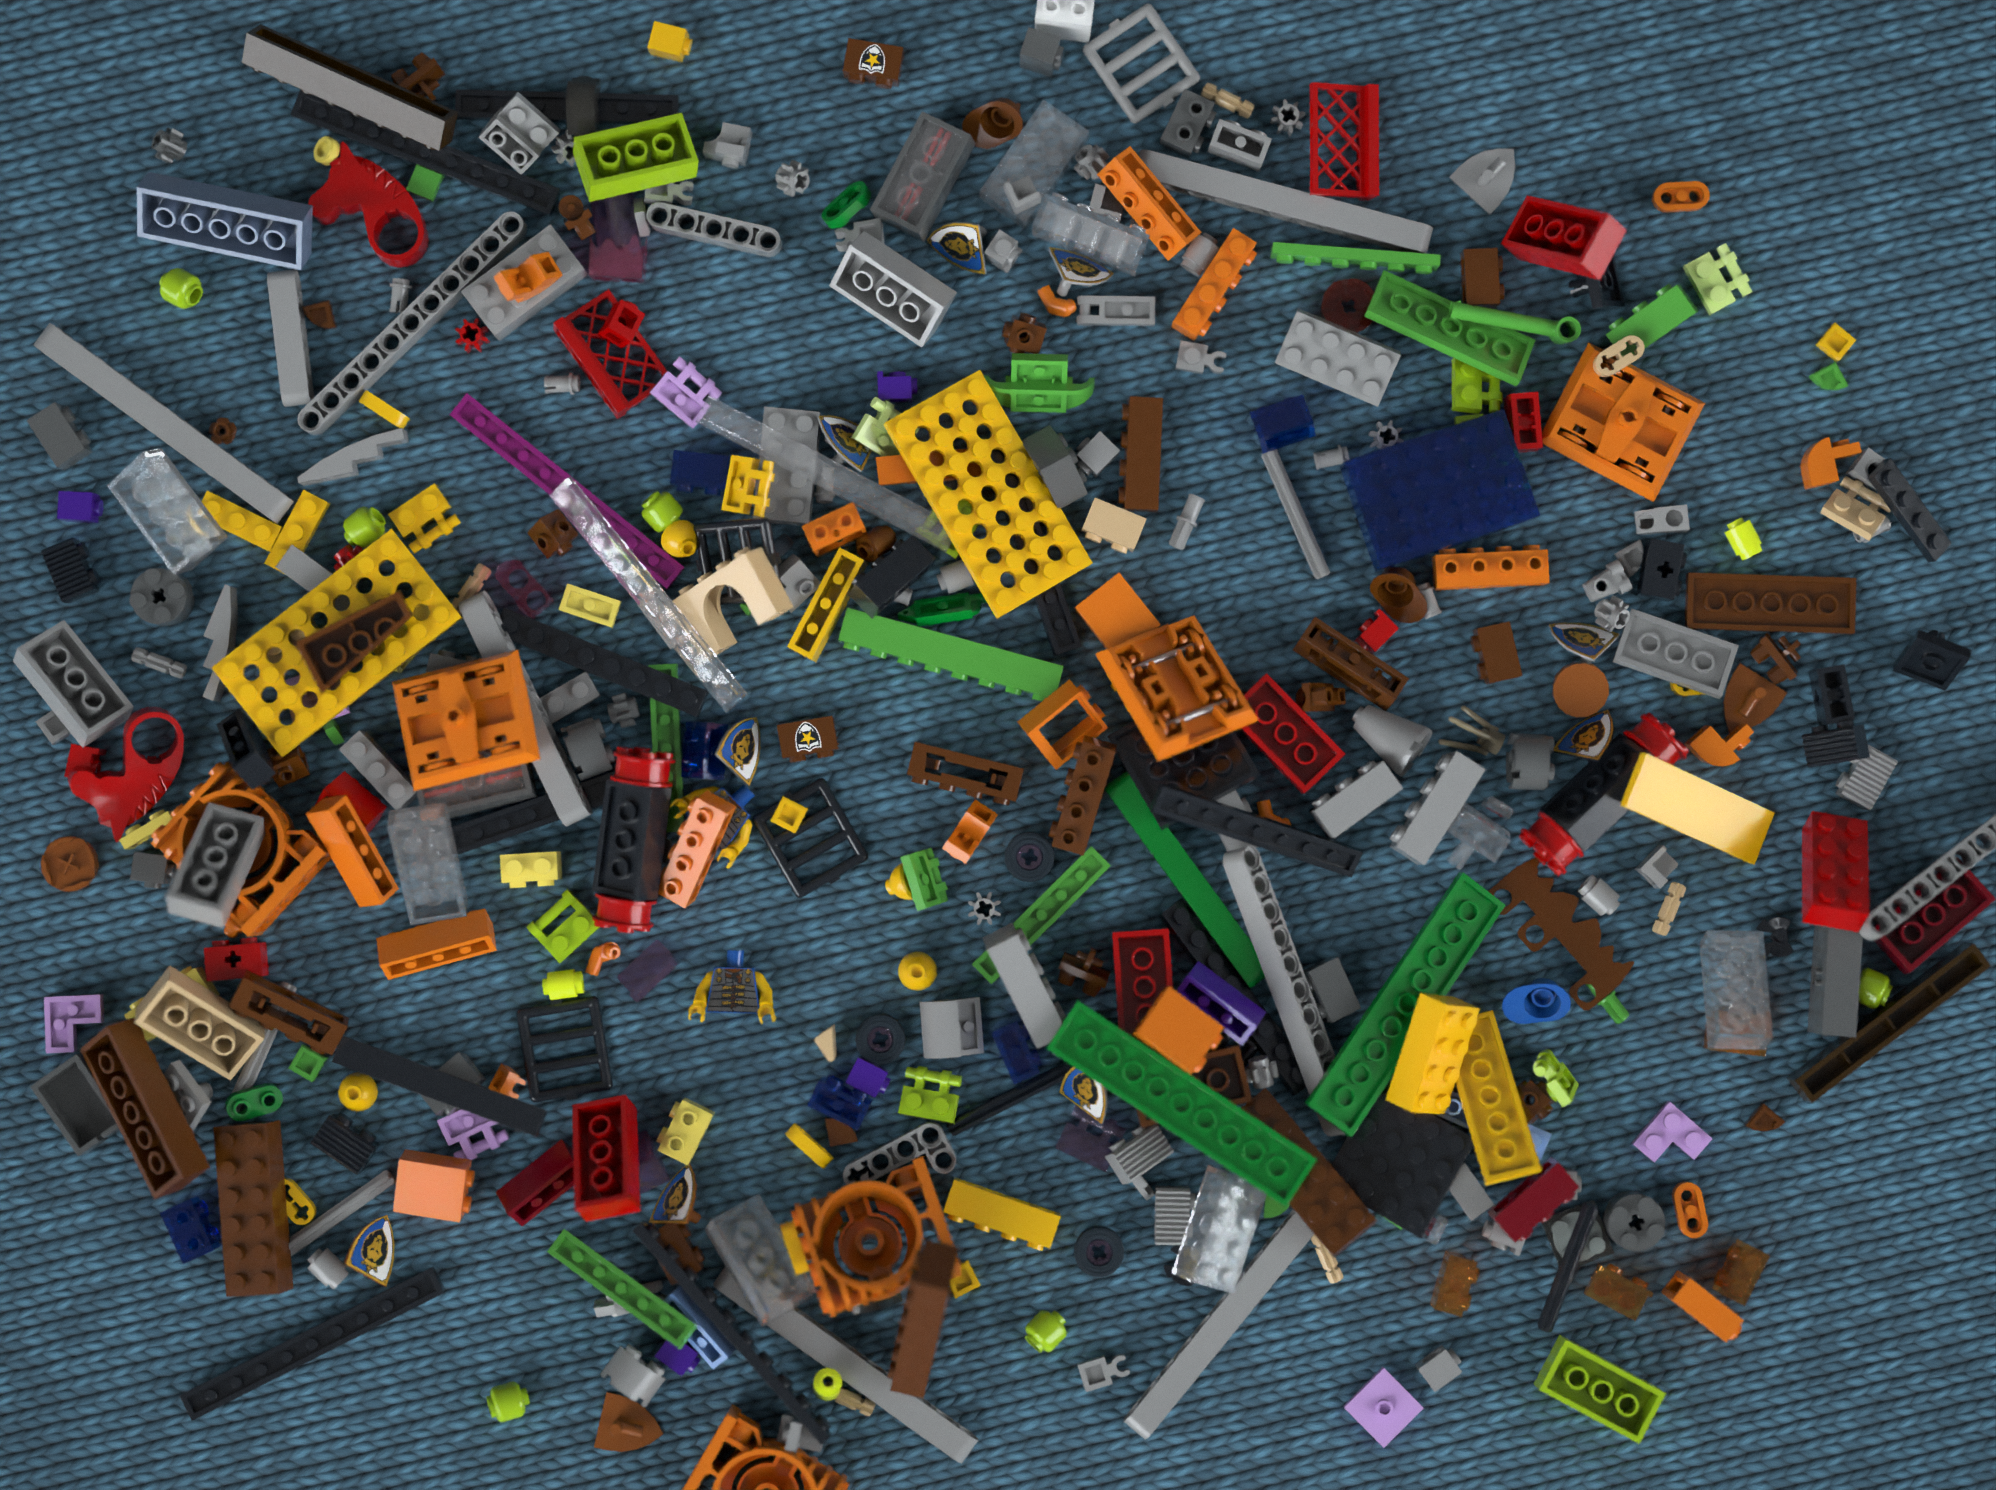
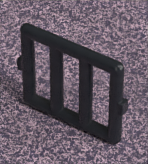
M762 517L695 524L694 531L699 559L696 560L697 570L701 571L702 575L708 572L713 574L706 534L716 533L721 562L729 559L732 562L727 532L738 531L741 550L749 547L750 551H752L749 530L760 529L764 552L781 582L778 564H781L780 553L775 551L770 520ZM726 585L727 593L721 594L720 605L746 603L736 589Z
M819 778L794 793L788 792L783 795L799 803L819 791L827 804L826 807L803 819L796 834L786 829L774 836L766 821L772 818L779 802L753 817L754 825L795 896L798 898L806 896L828 882L830 884L841 879L840 875L865 862L869 857L824 778ZM834 816L841 828L840 831L792 859L787 860L780 847L782 844L827 818ZM848 840L855 853L853 856L808 882L801 884L794 872L795 869L843 841Z
M591 996L563 1001V999L550 1000L551 1003L517 1010L516 1016L529 1096L532 1102L536 1103L565 1097L567 1100L578 1099V1095L607 1091L613 1087L598 997ZM589 1008L592 1025L531 1035L528 1018ZM594 1036L596 1053L535 1062L533 1046ZM598 1064L601 1078L599 1081L540 1090L539 1073Z

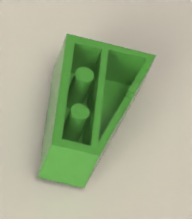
M1667 284L1655 293L1658 298L1648 304L1646 300L1632 309L1634 315L1626 321L1621 317L1608 327L1611 331L1606 336L1612 344H1615L1624 337L1634 335L1643 341L1645 349L1699 311L1680 284L1674 287ZM1626 342L1627 347L1620 354L1622 357L1628 353H1632L1635 356L1634 350L1637 349V346L1635 344L1629 345Z

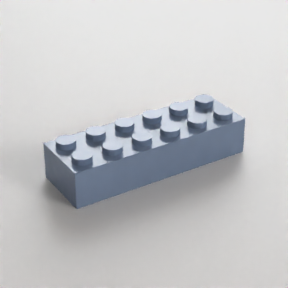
M148 172L137 186V237L302 270L311 256L313 205Z

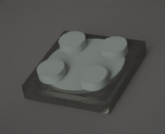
M1593 1199L1586 1201L1596 1205ZM1583 1203L1554 1213L1549 1220L1541 1223L1558 1268ZM1599 1212L1577 1267L1614 1253Z

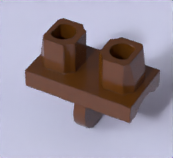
M421 52L412 61L418 69L417 71L408 76L402 68L391 75L394 84L423 97L428 96L430 100L434 101L436 97L432 91L440 86L437 81L446 74L434 58L430 59Z
M564 196L559 202L560 214L565 218L563 222L568 230L574 228L580 239L584 240L596 232L588 219L592 217V214L587 205L583 207L582 201L577 196Z
M1768 632L1760 637V642L1755 645L1750 654L1758 664L1770 656L1777 664L1766 671L1767 676L1774 685L1787 678L1791 681L1797 676L1798 671L1786 656L1789 655L1794 662L1799 660L1801 656L1795 649L1801 643L1798 639L1790 643L1783 635L1777 640L1783 647L1781 650Z
M1302 683V687L1296 693V704L1303 712L1335 711V705L1346 704L1345 688H1334L1333 683Z
M1091 947L1088 954L1078 950L1076 956L1064 952L1058 967L1060 969L1058 982L1072 986L1077 976L1086 980L1082 991L1089 996L1095 997L1101 988L1105 989L1111 971L1101 968L1104 961L1094 957L1097 951L1096 948Z

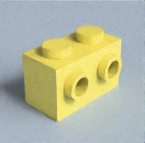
M561 851L500 855L501 883H509V888L526 887L527 881H537V886H554V880L562 879Z
M684 1098L681 1103L676 1101L669 1114V1117L673 1118L669 1128L663 1127L656 1142L660 1143L657 1151L689 1165L715 1112L687 1098Z

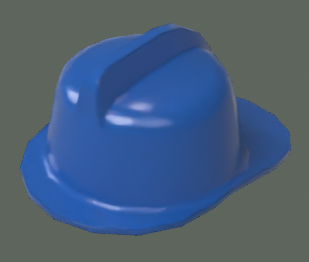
M1538 978L1531 981L1528 985L1515 987L1509 991L1503 999L1502 1009L1504 1015L1515 1023L1550 1022L1559 1020L1568 1013L1571 1000L1569 994L1554 981L1547 978Z

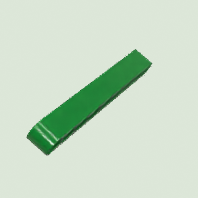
M1123 772L1105 785L1104 789L1248 987L1251 989L1265 979L1252 942L1170 829L1166 828L1161 831L1128 772Z

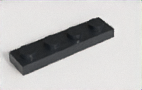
M1891 458L1883 459L1867 477L1926 560L1928 562H1936L1951 545V541Z

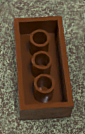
M1237 1044L1208 1050L1204 1056L1207 1061L1198 1073L1193 1071L1192 1074H1189L1235 1105L1252 1101L1240 1047ZM1136 1108L1141 1127L1158 1124V1122Z

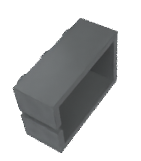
M82 1053L74 1055L30 1086L77 1156L89 1153L109 1139L108 1137L120 1131Z

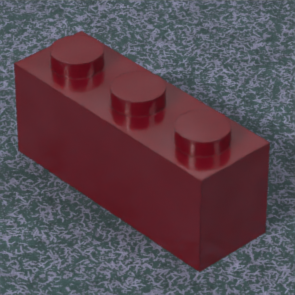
M561 1139L496 1191L506 1213L522 1227L574 1186L573 1149Z
M1552 1157L1541 1165V1172L1529 1175L1487 1212L1514 1243L1527 1239L1532 1234V1229L1538 1223L1549 1220L1554 1214L1553 1210L1560 1204H1566L1571 1201L1576 1195L1575 1191L1580 1188L1560 1163Z

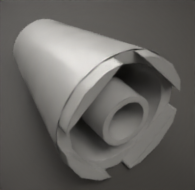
M1371 705L1365 708L1361 706L1352 718V721L1355 722L1353 728L1386 764L1401 777L1414 765L1412 762L1417 755H1421L1432 736V730L1428 727Z

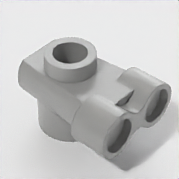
M1618 559L1605 565L1606 569L1582 584L1590 602L1617 592L1622 595L1633 589ZM1598 581H1602L1604 583V591H1599L1597 589L1596 585Z

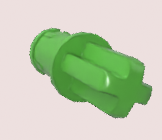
M1585 984L1588 987V989L1592 992V994L1596 996V991L1594 987L1589 984ZM1613 990L1597 1005H1602L1616 1024H1620L1628 1018L1629 1013L1614 995L1616 991Z

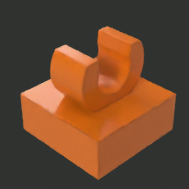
M501 1063L488 1089L518 1099L519 1095L512 1089L516 1083L525 1086L526 1082L511 1067Z

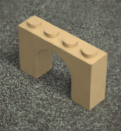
M749 547L738 551L734 554L735 560L731 562L729 559L715 567L717 572L713 574L708 572L697 578V585L690 584L678 591L680 596L671 601L702 661L719 655L737 643L721 611L720 597L725 585L733 587L742 595L758 625L776 619L793 608L762 547L750 551Z

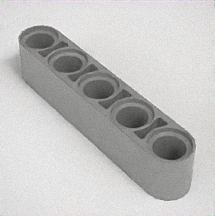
M662 202L653 203L646 212L650 226L660 233L765 257L776 256L782 249L779 233L771 227ZM657 212L667 213V219L663 223H655L653 221L654 215ZM683 219H694L693 227L688 230L682 229L680 224ZM712 224L722 226L721 232L716 236H711L707 233L709 226ZM740 230H745L749 233L746 241L738 242L734 239L735 234ZM767 236H772L776 239L775 245L771 248H765L761 245L762 240Z
M297 269L268 272L267 284L282 403L284 407L306 405L314 398L305 316L302 309L303 299L299 273Z

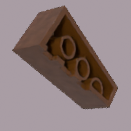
M400 590L295 642L318 688L321 693H324L412 618L414 614Z

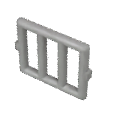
M1151 4L1143 5L1121 21L1116 19L1109 24L1108 30L1083 46L1084 54L1132 123H1138L1162 106L1164 108L1174 103L1175 97L1183 93L1184 89L1190 88L1200 80L1199 73ZM1147 17L1156 31L1105 64L1096 51ZM1162 40L1171 54L1120 87L1112 73ZM1178 63L1186 77L1136 110L1127 96Z

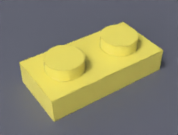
M567 583L558 610L613 628L621 601Z
M162 809L149 817L150 822L143 826L136 824L125 831L126 836L119 839L123 848L134 849L151 839V835L159 826H166L172 819L170 815L173 811L165 812Z

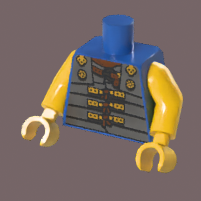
M744 784L732 795L724 787L719 789L716 786L696 789L682 799H675L670 804L669 809L672 806H677L680 809V813L674 817L676 819L684 814L689 817L691 812L687 810L690 802L695 796L699 797L707 790L736 806L718 847L721 852L717 857V862L721 857L728 858L730 862L726 868H731L736 857L749 842L752 829L750 818L752 815L744 806L755 796L753 792Z
M727 950V966L714 967V970L707 972L698 985L693 1004L688 1009V1019L691 1020L692 1014L700 1013V1023L704 1022L706 1008V1012L757 1013L761 1024H763V1017L770 1014L772 1022H775L776 1016L773 1009L772 989L764 975L756 971V967H743L744 950Z

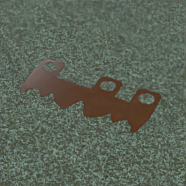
M1536 858L1531 859L1513 869L1488 892L1493 896L1499 889H1506L1511 893L1512 901L1503 908L1500 915L1507 914L1522 900L1535 913L1517 932L1518 937L1531 951L1536 952L1540 950L1551 939L1556 937L1584 968L1587 974L1570 988L1569 994L1581 1009L1588 1011L1621 984L1634 965V961H1628L1624 964L1620 962L1614 963L1612 961L1614 946L1599 947L1601 930L1597 919L1592 918L1573 923L1572 916L1578 905L1579 898L1566 892H1550L1554 879L1538 877L1537 866L1540 862ZM1537 925L1543 929L1544 937L1541 942L1531 943L1527 940L1526 930L1530 926ZM1584 984L1593 986L1596 991L1594 1000L1591 1002L1581 1001L1577 994L1580 986Z

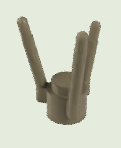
M1465 705L1461 706V710L1484 727L1482 730L1453 716L1448 718L1450 722L1477 735L1476 743L1480 744V746L1439 739V744L1478 752L1487 756L1488 752L1496 755L1500 751L1505 740V734L1498 732V727L1491 725Z

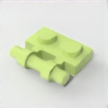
M1726 243L1716 248L1721 257L1719 260L1714 261L1710 252L1683 266L1709 315L1736 301L1731 292L1734 289L1738 288L1742 297L1753 292L1748 284L1750 280L1747 274L1742 273L1736 262L1738 259L1734 251H1730ZM1726 266L1733 279L1729 283H1726L1719 270Z
M875 397L871 401L870 406L877 410L876 417L874 418L865 413L851 438L881 457L900 455L883 424L888 419L901 414V412L896 410L889 401H882ZM920 427L915 430V434L919 431Z

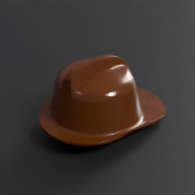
M994 98L966 115L962 123V131L971 134L975 146L978 148L990 149L997 147L1020 135L1023 129V120L1020 112L1021 105L1019 102L1014 103V101L1008 98Z
M1388 564L1384 571L1372 580L1370 592L1393 619L1403 623H1413L1424 618L1427 612V602L1423 594L1416 587L1415 578L1410 571Z

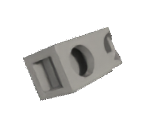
M1687 504L1634 512L1637 535L1679 533L1690 530Z

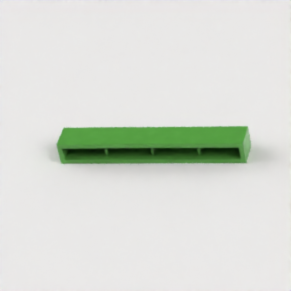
M848 607L838 638L839 642L844 643L843 648L859 652L860 647L871 650L870 655L886 659L887 655L898 657L897 663L913 667L914 662L924 664V670L937 674H940L941 669L952 672V678L967 681L968 677L979 679L978 685L993 689L995 684L1006 687L1005 692L1021 696L1022 691L1033 694L1032 699L1040 702L1058 689L1064 667L876 615L872 619L866 612Z

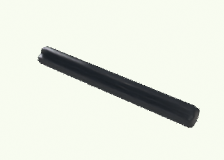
M1066 1061L958 1116L955 1118L954 1124L947 1123L948 1130L952 1136L964 1132L1063 1081L1065 1074L1073 1066Z
M1585 1202L1582 1205L1538 1320V1328L1542 1331L1550 1333L1554 1328L1597 1216L1598 1207L1589 1202Z

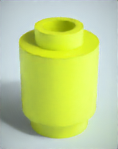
M1741 517L1727 524L1729 530L1724 533L1736 556L1740 555L1742 561L1763 551L1760 546L1762 542L1750 519L1744 522Z
M574 969L547 972V978L542 979L544 995H549L550 1000L578 997V994L584 993L582 971L575 972Z
M824 1368L818 1371L813 1381L815 1396L823 1401L835 1399L839 1395L842 1386L840 1374L832 1368ZM830 1380L833 1382V1385L826 1387L822 1381Z

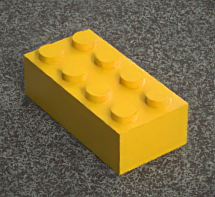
M1420 993L1386 1100L1410 1112L1445 1114L1451 1102L1455 1082L1459 1078V1070L1464 1055L1468 1051V1043L1473 1028L1476 1026L1480 1008L1456 997Z

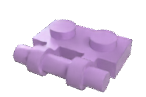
M679 356L672 364L680 371L679 375L675 377L669 371H666L649 393L693 429L711 408L703 401L704 397L708 394L716 401L722 392L714 386L715 382L710 378L706 379L695 370L696 366L690 361L687 363ZM687 378L699 387L696 394L683 384Z
M461 1109L450 1116L437 1120L448 1146L457 1142L460 1143L462 1149L454 1153V1157L473 1160L478 1157L477 1154L490 1148L494 1150L500 1147V1143L509 1140V1135L505 1129L497 1133L493 1131L492 1126L497 1124L496 1122ZM482 1131L485 1139L472 1144L469 1136Z

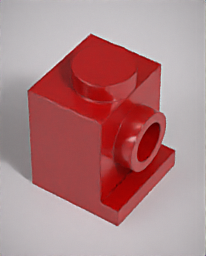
M620 300L613 305L598 334L618 347L623 348L632 342L645 313L638 310L634 303Z
M1380 608L1372 614L1376 618L1374 621L1368 618L1358 628L1361 634L1354 640L1356 644L1367 651L1369 650L1371 653L1376 652L1399 629Z
M71 743L64 777H68L74 767L81 765L91 768L95 773H100L102 762L99 758L100 755H106L107 750L90 746L82 748L80 744Z

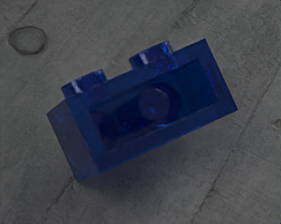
M1303 395L1289 397L1282 402L1270 406H1262L1256 411L1250 412L1253 429L1263 454L1316 436L1313 419Z
M674 450L670 484L677 487L676 491L693 493V489L704 490L705 495L721 496V492H725L731 457Z
M685 721L681 777L724 780L725 764L715 753L728 731L729 724Z
M1014 1020L991 1031L1014 1085L1040 1073L1038 1066L1042 1065V1061L1037 1050L1031 1051L1028 1046L1027 1040L1031 1039L1024 1023L1019 1025L1018 1021Z
M828 1075V1077L822 1076L807 1106L859 1130L873 1099L868 1097L869 1094L855 1087L852 1090L844 1086V1081L833 1075Z
M198 1196L160 1213L182 1264L221 1247L219 1241H221L220 1234L215 1226H211L207 1217L209 1215L208 1207L203 1200L200 1201Z

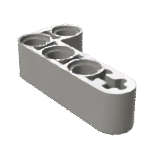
M927 1121L851 1161L843 1171V1180L846 1185L861 1181H874L924 1153L933 1169L945 1174L954 1169L956 1154L940 1124L935 1121ZM928 1127H933L938 1131L939 1137L933 1142H928L923 1138V1131ZM905 1140L912 1143L914 1150L911 1154L903 1155L899 1152L898 1144L901 1141ZM939 1153H948L952 1158L951 1164L946 1167L938 1165L936 1156ZM877 1154L886 1155L889 1160L888 1166L885 1168L876 1167L873 1163V1157ZM867 1160L868 1167L874 1174L870 1175L869 1170L861 1174L860 1181H857L856 1178L851 1179L849 1177L852 1172L851 1168L859 1171L865 1168L866 1164L863 1161Z

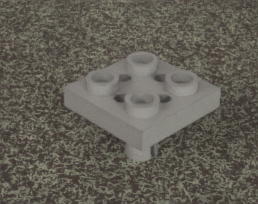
M178 1060L170 1063L164 1076L168 1080L169 1086L177 1102L180 1104L189 1126L194 1131L211 1104L210 1099L213 1096V1089L207 1082L198 1085L183 1063Z

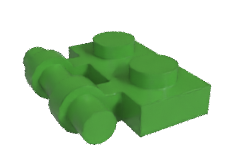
M932 848L900 857L917 911L949 901L945 891L948 889L946 882L942 881L938 869L940 863L938 857L935 858Z

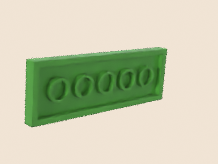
M1385 270L1382 272L1364 317L1517 387L1523 376L1535 339L1512 329L1463 320L1455 322L1452 318L1448 317V310L1452 301Z

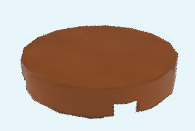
M1581 661L1572 662L1564 666L1556 674L1552 695L1557 706L1565 714L1574 717H1588L1597 713L1605 705L1609 695V683L1603 671L1596 665Z
M75 836L60 837L46 847L47 849L41 858V871L47 883L52 887L65 892L79 891L90 885L96 877L99 868L98 855L94 847L85 839Z

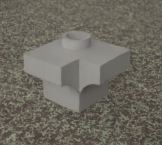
M723 122L720 135L713 141L704 142V157L721 161L723 166L729 168H738L739 165L746 166L752 138L751 128Z
M794 554L789 556L779 566L781 584L793 605V608L789 610L792 613L818 589L821 582Z

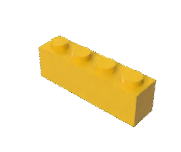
M839 547L787 646L789 649L817 662L850 599L849 594L854 586L852 581L857 575L865 571L868 565L865 560Z
M954 1177L943 1212L948 1214L947 1218L959 1223H963L964 1219L974 1222L973 1227L985 1232H990V1229L1000 1231L1001 1237L1015 1242L1017 1238L1028 1241L1027 1246L1043 1251L1044 1247L1050 1249L1061 1218V1214L956 1177Z

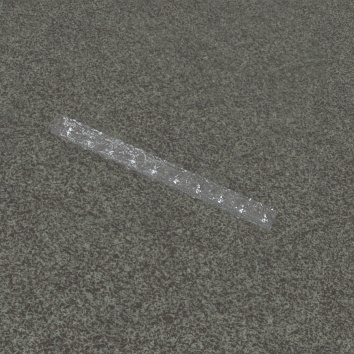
M708 396L695 422L850 503L853 502L854 505L944 552L948 550L951 540L935 513L711 396Z
M572 477L565 479L550 495L552 500L723 710L727 713L733 709L748 693Z

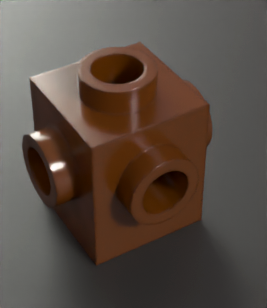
M1020 313V316L1012 314L1011 320H1006L1002 337H1005V344L1010 347L1009 351L1013 353L1026 354V352L1039 354L1047 328L1044 323L1036 321V317L1033 315Z
M559 509L540 518L527 532L547 559L556 554L561 557L573 548L571 543L579 535Z
M300 745L284 757H281L274 747L267 749L276 772L271 778L274 779L278 787L293 783L310 775L307 756Z
M1524 1080L1517 1086L1528 1124H1533L1538 1118L1543 1120L1554 1109L1551 1105L1555 1101L1549 1096L1546 1089L1548 1086L1542 1080L1539 1082L1536 1080H1530L1529 1082ZM1533 1096L1535 1097L1534 1104L1531 1101Z

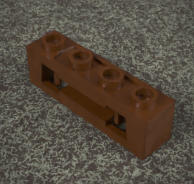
M1316 617L1313 618L1293 648L1294 652L1384 711H1387L1409 679ZM1322 633L1328 634L1331 638L1327 640L1322 636ZM1334 639L1338 641L1336 645L1333 644ZM1376 667H1378V668L1381 669V670H1378L1377 672L1374 671V669H1375ZM1383 671L1391 677L1387 679L1382 676Z
M915 742L907 775L912 776L911 782L928 785V781L939 783V789L955 792L956 787L966 789L967 796L982 799L983 794L994 796L993 802L1009 806L1010 801L1016 802L1024 769ZM927 753L945 757V762L986 772L994 769L1006 772L1008 775L1005 777L992 773L990 784L1002 786L1003 788L1000 791L985 787L986 783L945 773H941V776L925 772L926 768L939 771L941 760L928 758Z
M248 970L245 971L229 1004V1008H232L236 1015L243 1018H248L249 1016L259 1021V1025L268 1030L277 1029L285 1033V1037L291 1041L307 1043L313 1051L319 1054L328 1053L333 1055L349 1022L348 1017ZM266 997L271 998V1003L283 1009H286L298 1016H301L311 1022L313 1021V1019H315V1021L312 1024V1029L308 1028L307 1023L295 1017H292L278 1009H275L267 1004L265 1007H263L266 1001Z

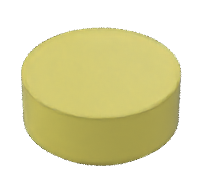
M329 136L319 139L314 147L315 160L325 166H329V163L336 160L340 153L339 142Z

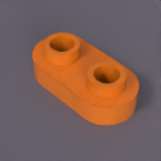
M1699 181L1668 182L1659 185L1654 190L1652 203L1661 212L1697 211L1707 204L1710 193L1708 187ZM1695 193L1698 200L1695 202L1691 201L1689 194ZM1663 194L1669 196V203H1664L1662 201L1661 196Z
M1680 1182L1672 1191V1200L1679 1230L1689 1238H1699L1708 1229V1219L1702 1192L1692 1182ZM1688 1190L1690 1197L1688 1200H1683L1681 1195L1684 1191ZM1690 1218H1695L1696 1225L1693 1228H1689L1687 1225Z

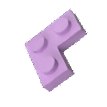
M103 994L44 997L46 1053L77 1052L76 1024L104 1022Z
M1667 1101L1632 1141V1144L1655 1163L1672 1142L1691 1159L1695 1160L1712 1138L1670 1101Z

